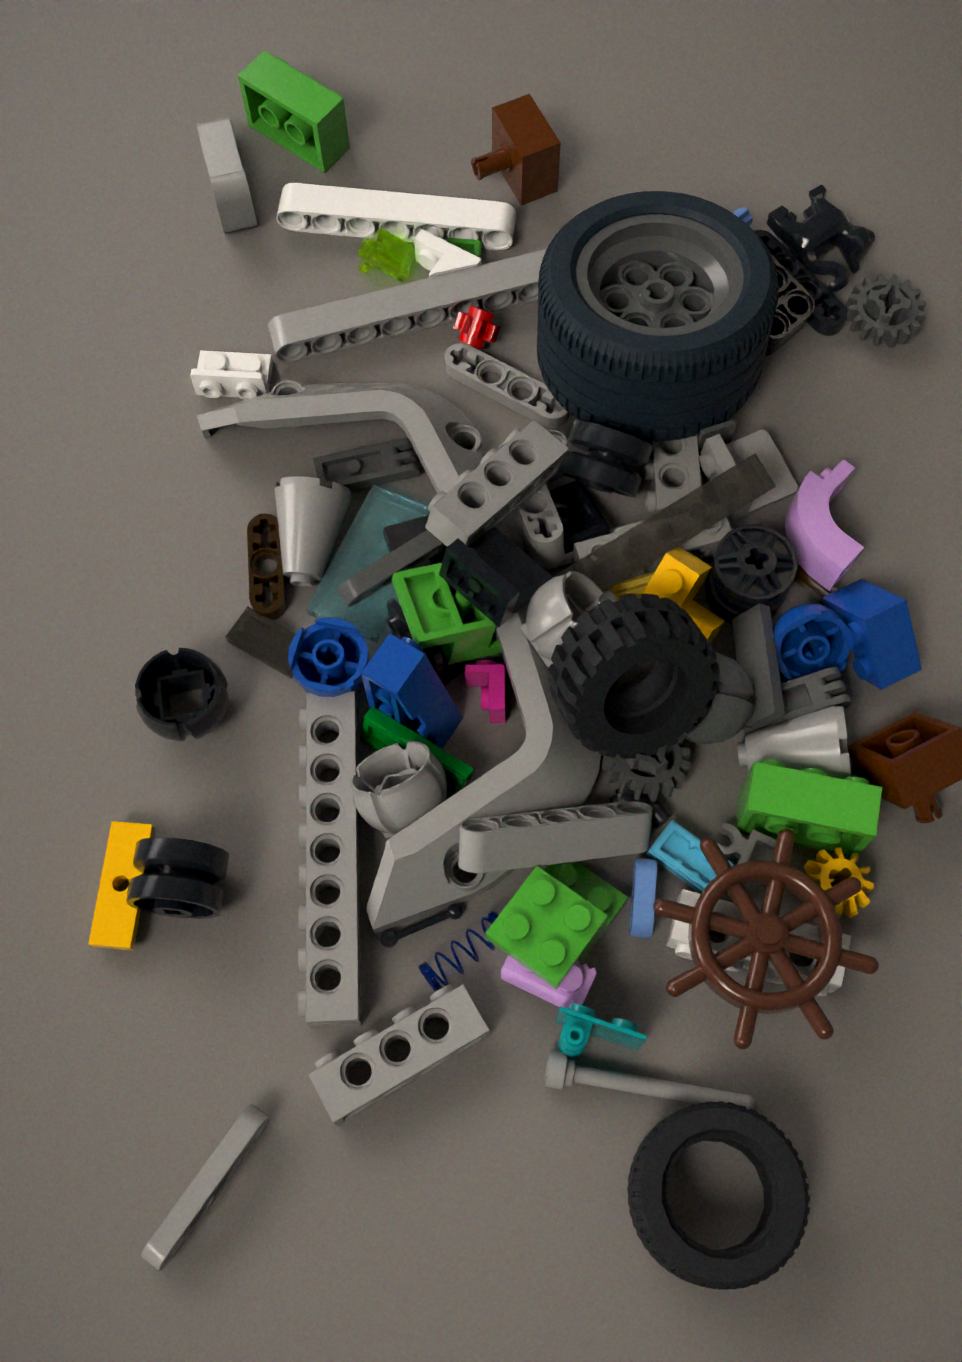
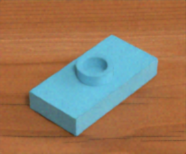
M673 819L647 852L650 858L657 860V863L699 894L717 876L700 850L701 840ZM728 860L731 867L735 866L732 862Z

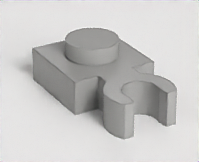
M727 823L722 824L719 833L728 836L731 840V845L725 847L719 843L717 844L726 858L732 856L738 858L737 865L750 861H772L776 845L775 839L754 829L751 831L748 839L741 836L740 831L735 826Z

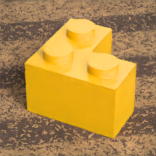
M679 546L665 554L642 594L658 595L660 599L668 598L676 602L681 609H685L711 644L725 621L695 602L693 598L712 567Z

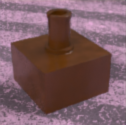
M530 94L492 107V152L471 159L474 175H477L479 181L487 176L501 172L521 206L558 192L561 143Z
M913 712L847 746L856 776L868 780L870 785L882 787L881 799L903 809L913 806L916 821L919 823L935 821L932 815L933 812L937 819L941 818L943 812L935 793L962 780L961 727L917 712Z

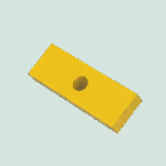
M111 821L88 942L91 947L134 951L141 910L127 905L128 888L119 892V886L125 881L130 882V879L143 874L134 867L133 859L137 841L154 837L155 827L152 824Z

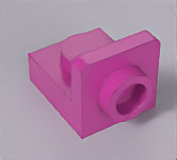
M480 660L473 665H465L466 686H481V710H489L490 723H506L505 664H497L490 660Z

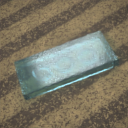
M373 485L306 609L308 615L317 619L340 618L350 622L359 630V633L364 638L377 643L387 625L386 619L389 617L387 602L392 598L397 602L399 601L393 584L390 583L352 607L347 606L337 592V588L357 572L390 553L383 535V530L386 526L427 516L430 514L428 506Z

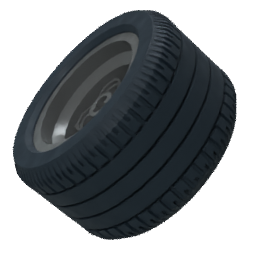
M667 191L628 193L604 200L582 211L556 233L546 249L540 266L538 279L537 359L546 386L556 401L572 416H575L576 419L609 427L646 442H664L689 438V436L693 437L698 435L704 428L727 421L747 402L761 376L779 297L778 274L773 257L756 232L735 214L713 202L688 194Z

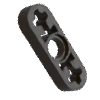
M259 514L253 517L247 526L249 599L254 614L259 619L273 621L280 618L287 608L286 576L283 575L278 520L271 514ZM266 527L270 528L271 531L268 534L270 547H263L260 536L263 528ZM271 559L277 562V568L271 574L263 575L256 571L257 565L263 560ZM264 586H270L274 599L271 602V607L264 608L262 603L266 599Z

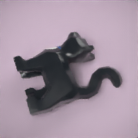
M821 184L809 191L808 195L811 205L803 211L804 221L801 223L797 222V216L792 211L788 213L789 210L782 205L768 214L767 225L808 270L817 275H831L835 277L834 281L828 285V289L831 292H837L843 289L849 282L847 270L843 265L835 261H821L817 258L836 246L839 248L851 272L855 274L859 270L858 261L867 255L871 244L875 241V235L871 230L854 226L843 211L829 203L825 199L826 188Z

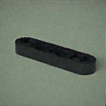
M755 230L771 255L782 266L787 267L791 271V275L805 289L812 291L815 295L813 298L815 308L806 322L819 334L825 336L838 334L842 330L847 317V309L844 304L776 237L768 231Z

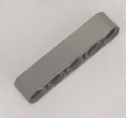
M622 801L466 819L459 826L458 866L470 873H489L643 853L650 848L653 808L642 802Z

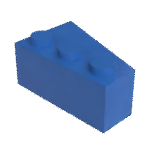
M389 633L361 672L369 709L373 706L443 749L463 720V717L427 656L423 653L421 646L407 637L399 639Z

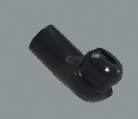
M619 787L615 790L616 794L610 798V803L637 801L650 805L653 808L651 823L656 829L672 817L658 799L655 802H651L648 794L642 793L639 800H634V791L629 789L621 794L619 793Z

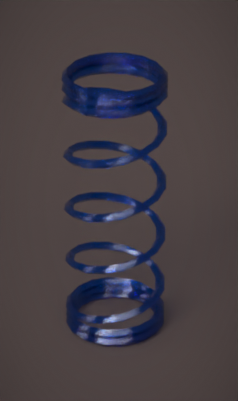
M490 911L488 918L482 917L481 925L484 933L487 931L484 920L492 925L499 916L495 911ZM467 929L466 938L473 954L457 941L452 940L450 943L458 967L440 952L435 953V961L443 979L435 973L427 962H423L418 968L436 992L442 988L437 979L443 985H448L437 955L444 958L460 974H464L453 943L462 948L476 962H479V957L472 945L468 932H472L492 951H495L493 943L489 940L487 942L476 931Z

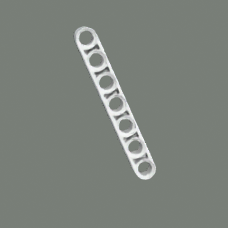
M289 183L282 188L276 220L281 227L290 231L414 242L416 235L423 229L445 241L448 238L482 240V249L504 250L509 248L513 242L516 210L510 204L499 201Z

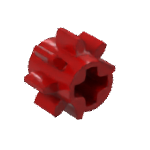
M470 305L468 313L459 311L453 328L461 332L458 340L479 349H484L486 341L495 343L501 328L493 323L496 314Z

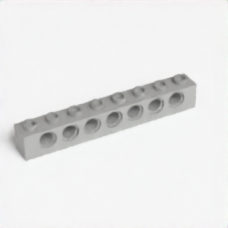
M350 691L336 697H320L312 693H306V707H300L299 711L300 730L306 731V745H300L299 747L300 769H306V784L299 785L300 808H306V823L299 824L300 848H306V864H299L300 889H306V905H299L298 910L299 930L306 931V947H299L298 950L299 973H306V990H299L298 1013L299 1017H305V1022L310 1028L362 1026L360 814L353 802V793L350 786V777L353 775L358 777L355 769L359 765L358 702L355 691ZM334 731L339 734L337 739L331 743L319 741L325 732ZM327 769L339 771L338 777L331 782L319 780L321 773ZM336 808L340 812L335 820L331 822L319 820L323 810ZM328 847H335L340 850L338 858L333 862L324 863L319 860L320 853ZM334 887L340 890V896L336 902L328 905L319 902V896L324 889ZM333 928L341 932L340 939L334 946L323 947L319 944V937L325 930ZM332 970L341 974L340 983L335 989L325 991L319 988L320 977L325 972Z

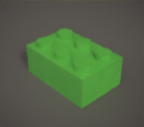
M265 50L237 75L249 127L323 173H326L350 149L344 98L336 91L329 90L316 82L310 75L301 73L288 65L282 58H277Z
M765 759L761 762L754 761L740 787L734 826L741 834L750 835L754 829L777 840L778 833L782 829H790L795 835L794 845L825 850L831 853L835 848L841 847L846 856H851L853 853L859 854L877 835L882 787L870 785L868 780L860 777H846L844 779L830 777L827 772L816 768H805L802 771L786 768L783 762Z

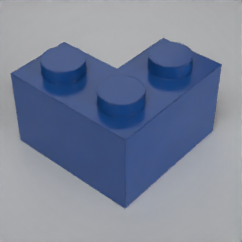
M863 579L822 597L823 605L834 610L851 630L855 657L852 665L855 673L861 680H865L882 690L922 670L907 600Z

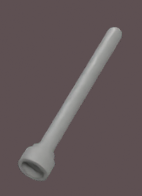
M549 1051L544 1087L562 1090L563 1085L571 1087L573 1082L693 1104L724 1101V1103L731 1102L735 1105L746 1106L748 1110H754L756 1105L754 1098L748 1094L575 1065V1060L567 1059V1055L564 1053Z

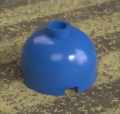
M802 604L792 607L780 616L773 627L778 668L788 680L830 667H838L841 673L847 665L846 658L849 655L850 649L853 652L854 642L851 630L834 610L821 604Z
M320 618L315 620L316 624L310 625L305 630L302 627L297 631L289 645L288 662L295 681L307 693L320 697H336L350 691H355L362 685L361 672L369 662V650L364 637L352 623L340 618Z

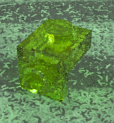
M380 228L372 238L366 237L361 243L357 256L361 257L357 270L364 274L372 265L396 280L403 282L408 277L415 255V247Z

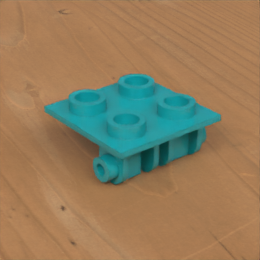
M571 1003L569 1009L562 1006L559 1008L555 1023L562 1025L563 1028L558 1041V1050L560 1053L567 1055L568 1059H575L582 1054L589 1035L636 1051L639 1050L647 1039V1035L638 1033L639 1026L630 1021L613 1018L612 1023L594 1018L596 1011L575 1003Z

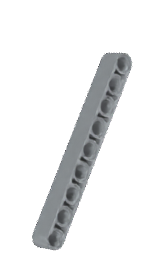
M546 249L278 315L268 323L275 355L279 361L284 363L297 362L456 321L459 311L468 313L470 305L492 313L538 301L539 271Z

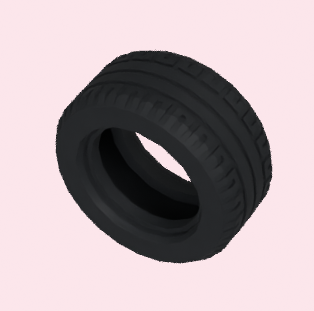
M724 1101L690 1105L672 1113L659 1122L640 1143L633 1157V1163H631L627 1186L629 1213L632 1217V1223L634 1228H636V1234L649 1254L676 1277L697 1286L718 1290L746 1288L750 1285L759 1284L760 1281H765L772 1274L777 1273L780 1267H784L788 1259L792 1258L795 1254L794 1250L798 1249L801 1243L800 1240L805 1234L804 1228L808 1224L807 1215L810 1212V1207H808V1202H810V1195H808L809 1183H806L805 1179L808 1177L803 1170L802 1160H799L797 1156L799 1155L798 1152L792 1147L789 1138L786 1139L785 1133L778 1129L772 1121H767V1117L762 1114L759 1115L753 1109L748 1110L746 1106L735 1105L731 1102L724 1103ZM701 1141L723 1142L741 1151L755 1166L763 1185L764 1209L756 1229L741 1244L725 1250H711L691 1240L676 1223L668 1203V1178L676 1159L690 1145Z

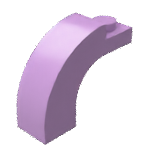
M844 459L833 470L828 467L825 468L819 476L812 471L806 475L789 505L785 519L786 538L796 552L797 562L810 577L829 592L851 569L864 549L861 544L837 526L829 510V504L843 490L855 470V467Z

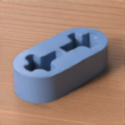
M635 858L629 937L649 939L652 937L657 860Z

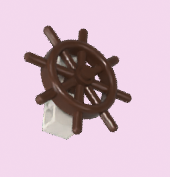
M782 829L778 833L772 861H750L731 867L716 841L710 837L704 838L700 842V850L717 876L705 887L701 894L682 889L677 902L660 898L653 905L654 912L657 915L672 919L666 946L674 948L677 956L693 960L695 965L667 982L666 990L668 994L677 997L705 982L720 998L740 1008L733 1038L734 1044L739 1049H747L751 1045L758 1013L776 1014L798 1007L820 1039L826 1040L831 1038L834 1032L833 1026L814 997L827 996V992L833 993L840 988L845 968L866 974H874L879 968V963L874 957L849 950L851 936L842 933L840 920L834 907L861 890L860 880L856 877H849L824 891L811 877L789 866L795 841V835L790 829ZM767 883L761 911L745 889V884ZM786 889L797 896L803 904L779 916L783 892ZM728 893L734 903L721 900L720 898ZM814 918L817 926L807 924L806 922ZM709 930L723 933L725 941L721 943L710 941ZM789 952L807 957V966L800 967L795 965L789 957ZM743 968L748 969L745 986L731 978L724 970L742 972ZM765 981L774 984H785L788 989L780 992H762Z

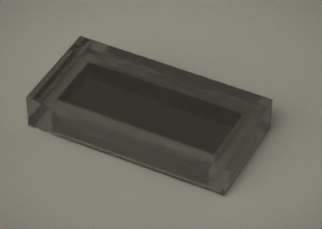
M247 606L225 636L227 641L285 676L293 678L288 662L289 645L295 633L264 615L258 614Z

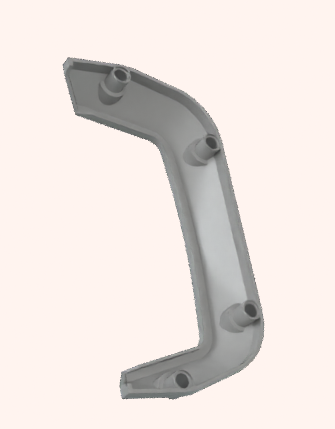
M285 380L276 384L272 392L197 415L205 439L211 437L209 430L235 423L240 426L268 429L280 427L297 428L304 425L377 419L393 421L404 429L437 494L441 491L449 492L454 487L459 476L467 469L474 471L487 453L481 440V434L458 407L436 393L421 387L402 383L300 385L296 381ZM512 513L496 528L529 556L516 519ZM530 601L500 627L496 625L495 628L523 719L526 739L518 752L385 842V850L366 907L374 934L444 910L451 904H460L471 900L497 886L516 870L477 873L476 878L469 883H462L456 880L454 874L460 869L458 866L459 826L462 821L479 817L585 806L589 800L598 778L601 755L598 751H590L581 744L579 739L574 737L551 695V684L548 680L549 667L543 662L520 628V626L526 623V612Z

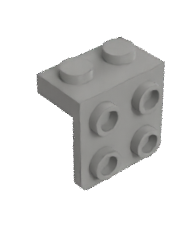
M758 430L727 444L724 443L720 434L705 440L699 456L700 466L704 474L709 477L716 490L720 504L726 509L732 521L786 499L797 491L798 485L766 430Z

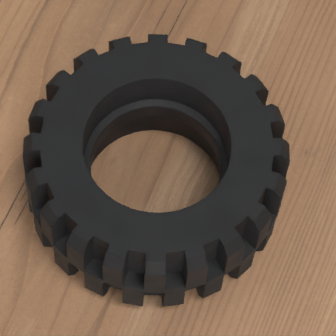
M635 594L621 595L619 601L612 602L608 599L599 603V608L590 614L588 611H585L578 617L579 623L574 628L569 626L561 637L562 645H556L551 660L553 664H550L548 669V680L551 684L550 692L574 737L579 739L584 747L590 751H598L600 755L615 758L619 754L621 758L629 759L636 758V755L639 753H643L646 756L658 753V748L664 745L669 748L678 742L677 738L683 733L688 735L695 729L697 719L699 717L704 718L710 709L708 701L715 698L718 688L716 681L719 679L720 672L719 664L716 661L717 655L712 645L685 609H681L676 602L668 598L660 599L658 595L641 594L640 598H637ZM658 661L650 674L638 684L622 691L608 692L613 683L629 669L645 662Z

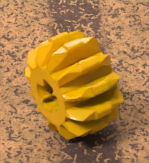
M841 847L835 848L832 855L825 850H820L816 854V861L808 860L804 868L808 873L807 875L817 882L824 891L832 887L831 883L835 877L841 882L849 877H856L860 880L861 890L834 906L839 918L842 912L847 917L853 918L858 914L857 907L865 908L870 903V899L865 893L871 892L874 889L875 883L863 879L871 870L870 866L857 867L855 863L859 859L858 853H853L848 859H845Z

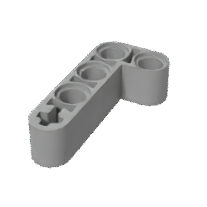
M229 116L196 123L224 233L258 226L248 182L242 167Z
M547 430L568 447L567 437L562 432ZM557 473L548 482L563 478L564 475ZM545 483L513 512L529 556L542 568L550 569L559 566L563 562L565 550L563 525Z

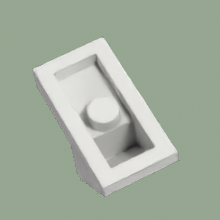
M423 229L414 238L416 262L420 263L425 269L431 270L429 278L482 265L481 258Z

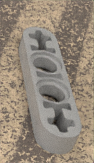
M455 343L446 349L444 354L445 371L454 380L531 420H535L544 427L550 429L559 428L567 422L569 412L556 401L546 384L471 345ZM462 358L467 359V363L460 362L458 365L454 364V360L461 361ZM493 371L498 373L501 378L498 382L486 383L481 379V376L486 372ZM524 387L530 390L532 395L527 399L520 400L515 398L512 392L516 388ZM559 407V411L554 410L551 414L547 413V408Z
M253 1104L249 1105L242 1112L151 1237L141 1257L159 1272L173 1259L262 1135L270 1121L269 1116Z

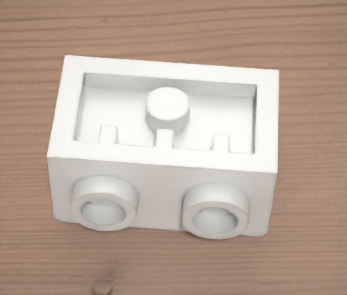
M200 350L197 369H191L190 377L197 395H203L208 398H218L220 396L239 397L246 400L269 393L273 359L271 354Z

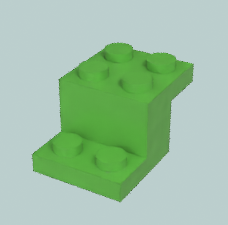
M442 563L393 573L392 584L413 641L419 644L422 649L441 645L448 665L502 653L495 633L496 625L439 576Z
M577 861L548 865L544 870L536 866L486 931L485 938L557 990L576 962L579 960L580 965L583 964L625 906L628 897Z

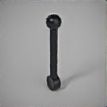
M454 903L449 905L446 911L396 932L385 930L380 936V941L384 947L392 948L396 945L398 939L449 918L459 919L463 915V908L461 905Z

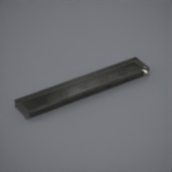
M755 453L557 573L554 577L567 574L569 571H576L586 575L605 592L664 556L667 552L677 548L772 490L776 485Z

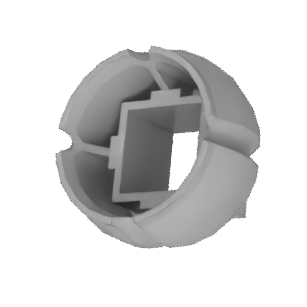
M569 571L567 574L554 577L540 586L531 597L526 612V623L520 626L547 667L553 664L551 660L556 645H562L561 637L569 626L574 628L579 623L577 619L585 611H588L590 614L598 609V604L601 603L600 597L603 591L586 575L576 571Z
M409 741L406 749H402L399 743L384 747L368 756L355 768L358 777L355 775L350 777L353 802L359 814L370 826L383 832L385 838L394 836L446 799L447 782L442 764L430 752L427 745L421 742Z

